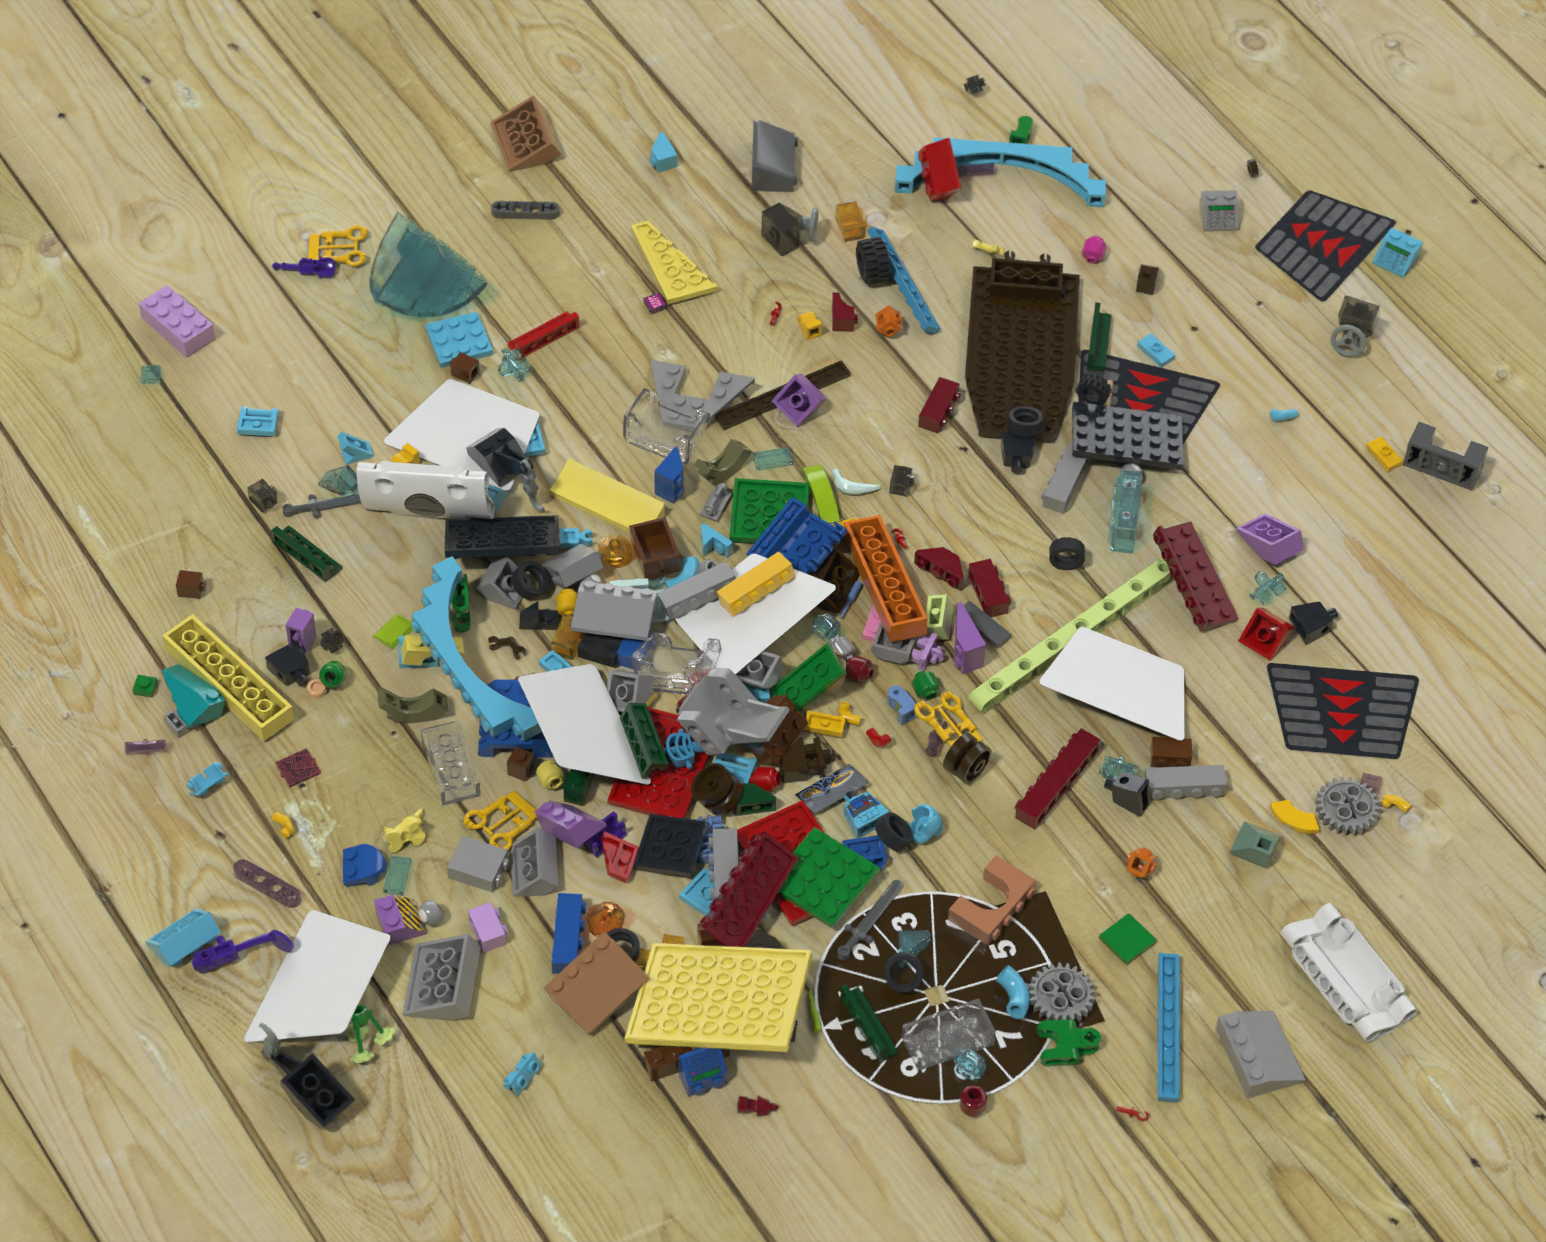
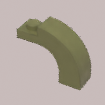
M731 439L718 457L711 461L697 459L694 466L699 469V474L711 484H718L735 474L753 451L742 442Z
M384 688L377 691L379 708L387 712L388 719L396 722H426L448 712L447 695L434 688L421 696L413 698L400 697Z

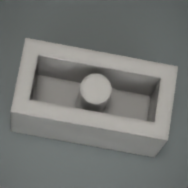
M175 710L164 715L165 724L178 738L189 732L188 726L182 721Z

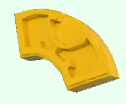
M1290 800L1270 803L1271 812L1280 823L1286 824L1297 832L1307 834L1319 833L1314 813L1299 811L1291 804Z

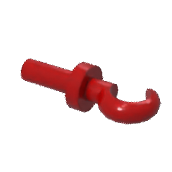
M777 301L775 304H777L778 308L772 310L770 314L772 316L770 325H774L782 309L781 304Z
M898 528L893 529L892 533L899 532L896 534V542L900 543L903 549H907L902 530Z
M1117 1106L1116 1109L1118 1112L1129 1114L1131 1118L1134 1115L1140 1121H1146L1149 1117L1147 1111H1145V1118L1140 1117L1139 1111L1134 1110V1107L1128 1109Z

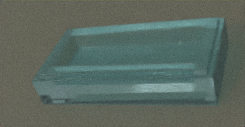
M789 447L753 453V460L757 471L793 465Z
M391 856L383 893L404 895L411 858Z

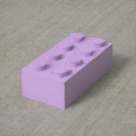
M168 285L139 303L141 318L186 358L215 339L213 324Z

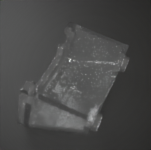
M644 388L624 414L623 438L633 446L664 458L667 457L674 447H677L682 464L686 465L691 460L709 423L710 413L703 410H695L692 416L680 413L660 405L658 394Z
M653 632L647 641L633 653L631 661L634 673L654 676L653 691L689 695L696 683H699L705 675L710 673L712 668H715L722 649L720 639L713 638L705 640L703 650L673 647L671 639L666 634Z

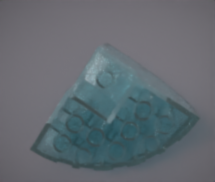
M397 212L383 236L372 265L369 286L374 302L381 307L386 306L408 316L436 317L454 312L475 299L488 284L482 274L479 273L477 275L475 272L476 268L469 264L459 253L454 255V251L440 239L436 241V237L428 230L421 231L422 229L416 225V222Z

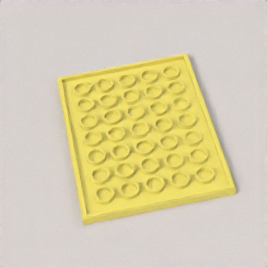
M653 943L644 972L650 980L639 989L624 1038L627 1044L788 1052L813 956L812 950Z

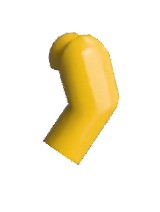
M841 702L838 707L839 715L846 717L847 723L859 726L862 717L851 713L848 702Z
M1386 794L1383 796L1384 799L1381 800V804L1386 808H1390L1391 804H1394L1405 814L1412 807L1400 796Z
M275 812L272 820L283 826L280 833L284 838H289L290 835L294 834L295 830L290 818Z

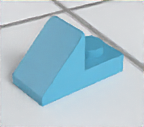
M344 432L337 436L346 464L355 463L374 456L368 441Z
M703 523L701 525L703 557L714 549L718 554L728 558L732 554L733 542Z

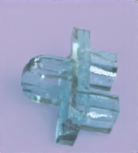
M506 348L502 349L501 353L504 356L502 363L499 365L498 373L503 377L512 373L519 383L524 381V374L531 371L529 362L527 360L520 363L517 362L521 360V354L517 348L512 351H508Z
M1257 572L1255 574V581L1259 587L1249 596L1252 600L1257 597L1262 605L1266 604L1273 598L1268 591L1269 589L1276 596H1279L1286 590L1282 582L1285 578L1284 575L1280 573L1270 580L1265 572Z
M1105 755L1102 766L1099 769V774H1102L1105 779L1108 777L1116 779L1121 773V769H1123L1122 772L1137 775L1139 766L1125 762V757L1122 756L1116 759Z

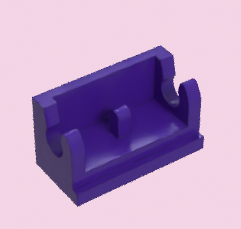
M614 811L602 819V821L606 822L607 826L584 842V846L596 858L604 853L601 839L604 831L620 839L627 836L624 821L619 823L618 816Z

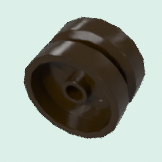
M965 733L948 750L943 761V767L951 774L957 773L958 779L965 784H969L985 769L990 760L992 750L984 743H978L977 738L970 733Z
M713 763L701 769L695 776L691 785V793L712 814L720 815L728 812L739 801L742 794V784L722 764Z

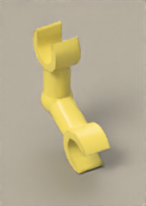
M975 239L971 246L990 254L997 253L1003 255L1005 247H999L997 244H994V246L988 245Z

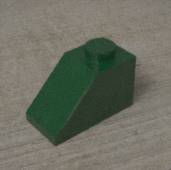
M741 783L742 794L735 805L737 816L776 811V797L754 783Z

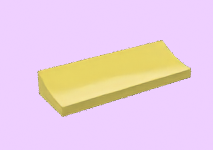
M569 458L559 477L549 490V495L629 533V525L662 518L665 515V503Z

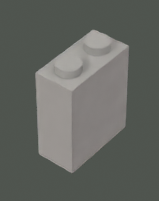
M580 544L544 563L543 567L549 575L550 582L566 588L603 568L601 562L603 558L599 551Z
M462 836L447 866L448 878L493 893L495 887L499 886L502 881L503 871L509 867L508 850Z

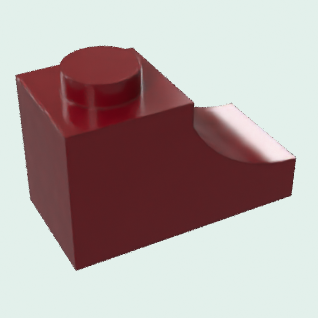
M833 292L832 331L854 332V324H858V314H854V306L847 305L841 299L840 292Z

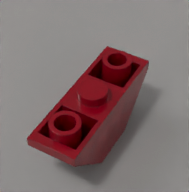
M945 547L920 549L915 552L914 564L920 569L926 570L935 578L943 580L953 588L960 591L963 589L964 575L960 558L957 554Z

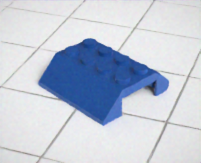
M792 497L746 555L758 554L765 558H770L777 552H780L792 564L793 569L809 575L812 572H816L817 567H820L829 553L833 551L832 545L838 544L841 541L840 538H843L848 531L844 526L835 521L833 523L835 526L812 514L806 504Z
M496 679L487 684V686L508 699L531 707L519 680ZM479 720V736H481L478 741L479 756L494 757L493 748L518 747L521 749H533L534 758H553L552 751L543 732L523 741L520 736L515 735L511 728L493 738L489 732H485L481 720Z

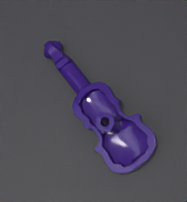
M320 257L319 260L302 258L298 264L277 262L272 264L274 270L299 271L303 276L315 274L319 278L325 279L332 278L336 271L335 261L330 257Z

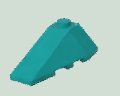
M179 664L162 670L166 685L172 694V701L176 704L177 714L188 728L222 717L225 699L215 687Z

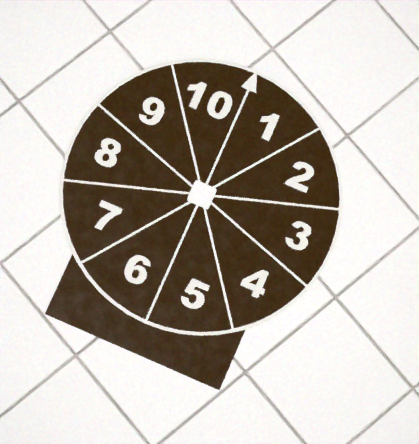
M1046 891L1034 894L1030 900L1027 899L1022 910L1012 916L1011 923L1007 927L1004 926L999 937L995 941L992 940L989 945H986L948 920L949 909L960 896L987 910L998 909L1005 903L994 906L976 898L956 893L916 892L895 896L866 933L867 936L873 938L872 943L868 944L865 940L858 941L850 951L849 958L842 961L837 957L838 948L844 946L852 936L851 932L845 931L844 925L833 937L820 960L814 988L815 1007L818 1010L822 1032L838 1058L858 1077L886 1093L911 1101L931 1104L959 1103L962 1090L971 1085L981 1087L988 1096L1008 1087L1021 1078L1035 1065L1041 1053L1050 1043V1038H1041L1037 1033L1038 1023L1046 1021L1047 1016L1045 1015L1040 1018V1011L1034 1012V1005L1029 1003L1025 1017L1022 1019L1011 1017L1006 1010L1009 1003V995L996 982L997 977L1009 965L1023 978L1029 991L1032 977H1036L1037 971L1042 973L1043 967L1049 970L1050 964L1057 968L1058 963H1061L1062 967L1065 968L1067 963H1069V969L1077 966V972L1082 971ZM874 905L855 915L846 924L856 928ZM899 952H909L915 955L923 967V979L920 985L908 993H900L891 989L884 977L887 960ZM902 960L897 962L892 968V977L899 984H908L916 976V969L911 962ZM847 984L850 990L856 987L860 988L898 1050L897 1056L881 1063L877 1061L840 1000L842 985ZM943 985L949 1001L931 1006L924 990ZM1096 1000L1092 1010L1088 1011L1087 1017L1082 1015L1081 1021L1074 1018L1076 1029L1105 1021Z

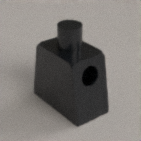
M1002 431L1000 446L1003 465L1011 467V472L1015 474L1021 473L1022 468H1029L1035 451L1037 435L1033 437H1020L1011 432Z
M1319 601L1292 606L1289 614V620L1305 645L1328 634L1331 631L1333 620L1338 618V612L1335 608L1326 610Z
M297 640L265 656L267 669L284 685L289 686L296 682L300 687H303L309 682L307 678L310 674L309 663Z
M1121 772L1116 779L1110 777L1106 779L1104 788L1112 791L1113 802L1141 817L1151 804L1149 779L1126 772Z

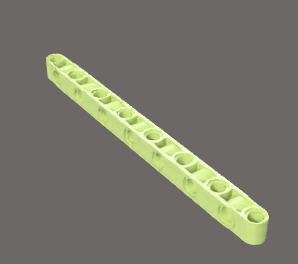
M1163 558L1156 561L973 690L968 700L978 710L985 713L1015 693L1051 666L1080 627L1100 633L1173 581L1174 578L1169 573L1166 561Z

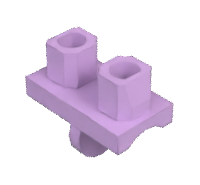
M932 633L930 637L924 635L919 637L917 647L924 650L913 649L910 656V661L919 664L918 670H925L929 660L932 664L943 661L945 655L941 651L942 647L937 646L935 642L938 634Z

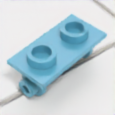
M220 762L212 763L203 770L206 775L205 778L201 773H198L188 780L186 784L188 789H193L189 794L195 796L206 794L209 791V787L225 780L224 777L229 773L221 771L223 766Z
M535 1052L523 1055L515 1066V1069L518 1071L512 1070L507 1078L504 1079L503 1086L507 1090L512 1088L516 1096H519L542 1066Z

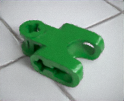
M463 574L462 581L457 584L451 601L454 629L457 632H466L471 629L467 574ZM465 618L467 623L460 625L457 623V620Z
M1046 1020L1039 1022L1037 1025V1033L1041 1038H1050L1057 1044L1056 1047L1045 1049L1041 1053L1040 1061L1043 1066L1075 1065L1080 1062V1055H1093L1099 1048L1100 1033L1094 1028L1076 1029V1022L1074 1020Z

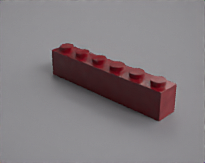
M1082 728L1077 734L1073 733L1066 747L1063 746L1058 753V757L1050 761L1045 773H1040L1034 786L1031 785L1026 791V796L1017 801L1015 805V818L1035 830L1098 753L1101 739Z

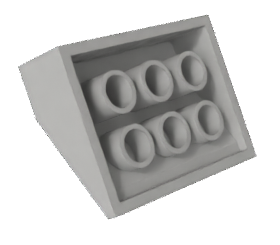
M581 581L571 631L647 641L656 612L657 591L647 588H632L631 586H616L610 583L600 584L593 581Z
M469 934L416 944L403 1010L404 1016L455 1020L469 1016L481 948Z
M1237 1011L1218 1017L1216 1025L1217 1034L1247 1099L1306 1081L1273 1011Z

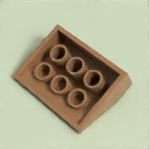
M534 95L490 122L510 172L548 163L562 154L544 106Z
M603 932L553 978L544 989L549 997L590 1036L647 983L650 978L609 935Z

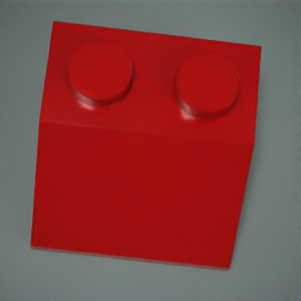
M1256 608L1238 641L1266 659L1272 660L1286 644L1295 627L1265 608Z

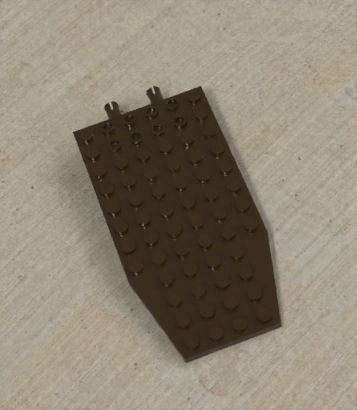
M1006 251L1004 259L992 258L991 267L973 266L965 382L979 436L1001 438L1002 431L1010 432L1007 427L1009 412L1013 408L1026 406L1039 410L1043 415L1042 431L1037 435L1036 441L1052 442L1074 388L1080 275L1063 273V264L1050 263L1051 256L1049 254L1046 255V259L1045 254H1041L1039 257L1040 262L1015 260V252L1011 251V256H1009V251Z

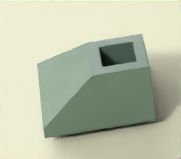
M1244 821L1230 850V854L1267 868L1281 839V835Z

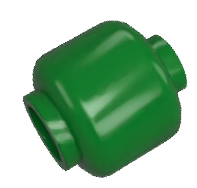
M338 661L327 662L320 669L319 673L320 681L329 688L340 686L347 675L346 668Z
M922 670L916 673L915 678L912 680V687L918 698L931 700L938 695L940 685L934 673Z

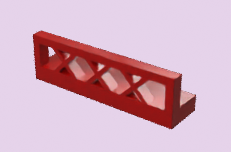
M566 311L508 342V347L519 359H522L580 328L579 315L576 312L570 314Z

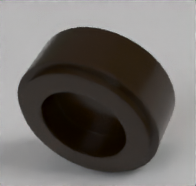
M1255 159L1247 161V170L1251 177L1259 175Z

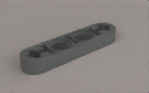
M496 201L491 205V213L493 217L499 219H556L560 215V207L556 202ZM514 208H520V209H521V211H519V212H514V211H512V210H513ZM536 208L539 211L531 212L530 210Z

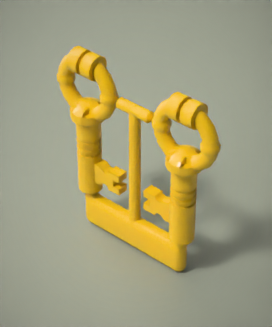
M356 225L342 231H322V234H310L308 259L319 260V249H325V256L320 257H330L335 263L345 262L349 266H360L366 263V254L357 250L358 241L367 238L368 229ZM361 230L360 236L353 237L352 231ZM321 236L322 239L326 238L327 246H319ZM346 237L355 242L350 245H333L332 240L333 238ZM354 248V251L348 254L331 256L332 249ZM359 255V261L351 262V256Z
M948 691L941 694L942 704L931 707L924 701L914 704L916 716L927 724L929 723L943 742H947L950 747L957 739L950 741L949 735H953L956 732L960 737L962 735L961 731H964V729H968L971 735L977 738L978 742L983 740L976 731L977 727L962 710L960 698ZM952 698L957 704L952 707L948 705L946 700ZM942 707L956 714L962 723L955 726L942 710ZM926 708L931 714L926 717L919 710ZM938 709L951 727L943 729L935 719L934 710Z
M512 791L506 796L502 795L483 810L468 811L464 817L463 824L469 830L483 828L492 836L489 840L491 845L500 847L494 841L498 838H503L507 845L502 848L509 850L512 846L513 838L533 824L532 822L537 819L536 809L516 791ZM507 800L517 807L490 828L484 826L487 822V816L496 809L502 810L504 815L507 814V811H510V808L505 806ZM520 810L528 817L525 821L520 819L518 815L515 818L513 817L511 821L514 824L516 823L517 827L509 832L496 833L494 835L491 832ZM478 815L482 822L475 825L469 817Z

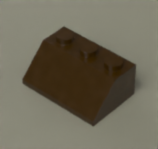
M834 547L820 567H817L816 572H812L809 575L835 585V591L816 607L839 614L859 575V571L837 547Z

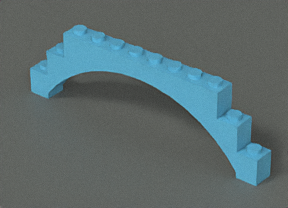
M934 137V141H933V142H936V141H939V140H942V139H945V138H935V137ZM950 139L957 168L971 165L1001 164L1030 169L1045 174L1066 185L1086 202V206L1104 207L1106 180L1088 179L1089 164L1072 163V147ZM915 151L914 166L897 165L896 193L912 194L913 189L925 182V179L922 177L921 162L918 160V151Z
M453 556L433 565L431 578L434 584L422 590L421 602L424 608L412 614L411 627L413 631L419 633L423 645L429 647L433 659L439 661L443 673L449 675L453 687L456 690L459 689L463 701L466 704L469 703L473 715L476 718L479 717L485 732H489L494 738L512 728L515 735L520 736L523 741L541 733L542 730L531 707L512 701L497 693L481 681L464 662L456 648L449 625L450 605L456 586L462 581V569Z

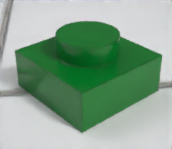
M138 675L132 690L133 695L152 698L158 683L157 678Z

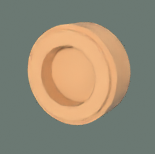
M313 679L307 684V693L311 698L319 699L325 696L327 688L320 679Z

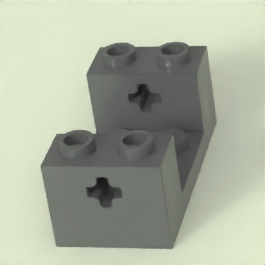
M1418 422L1408 442L1403 466L1473 491L1482 472L1489 447L1471 441L1465 455L1462 456L1432 445L1436 428Z

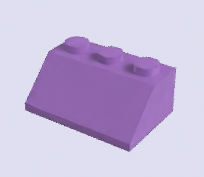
M548 801L535 811L542 830L555 835L556 838L575 848L607 826L606 822L573 805Z

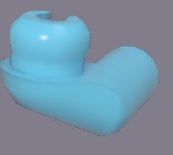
M1273 409L1270 412L1271 420L1279 422L1297 418L1298 411L1297 409L1282 411Z

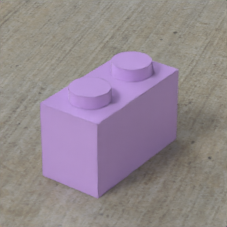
M491 902L468 910L469 923L483 953L506 945L507 929L505 925L500 924L499 920H501L499 911L497 908H493Z

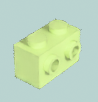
M947 594L928 596L926 616L928 618L927 635L930 637L932 633L938 634L936 640L949 639L953 605Z

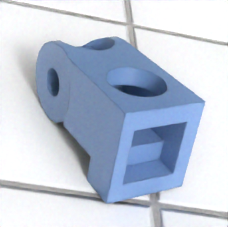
M890 687L887 703L898 712V722L904 725L916 719L917 716L914 711L915 702L902 687Z

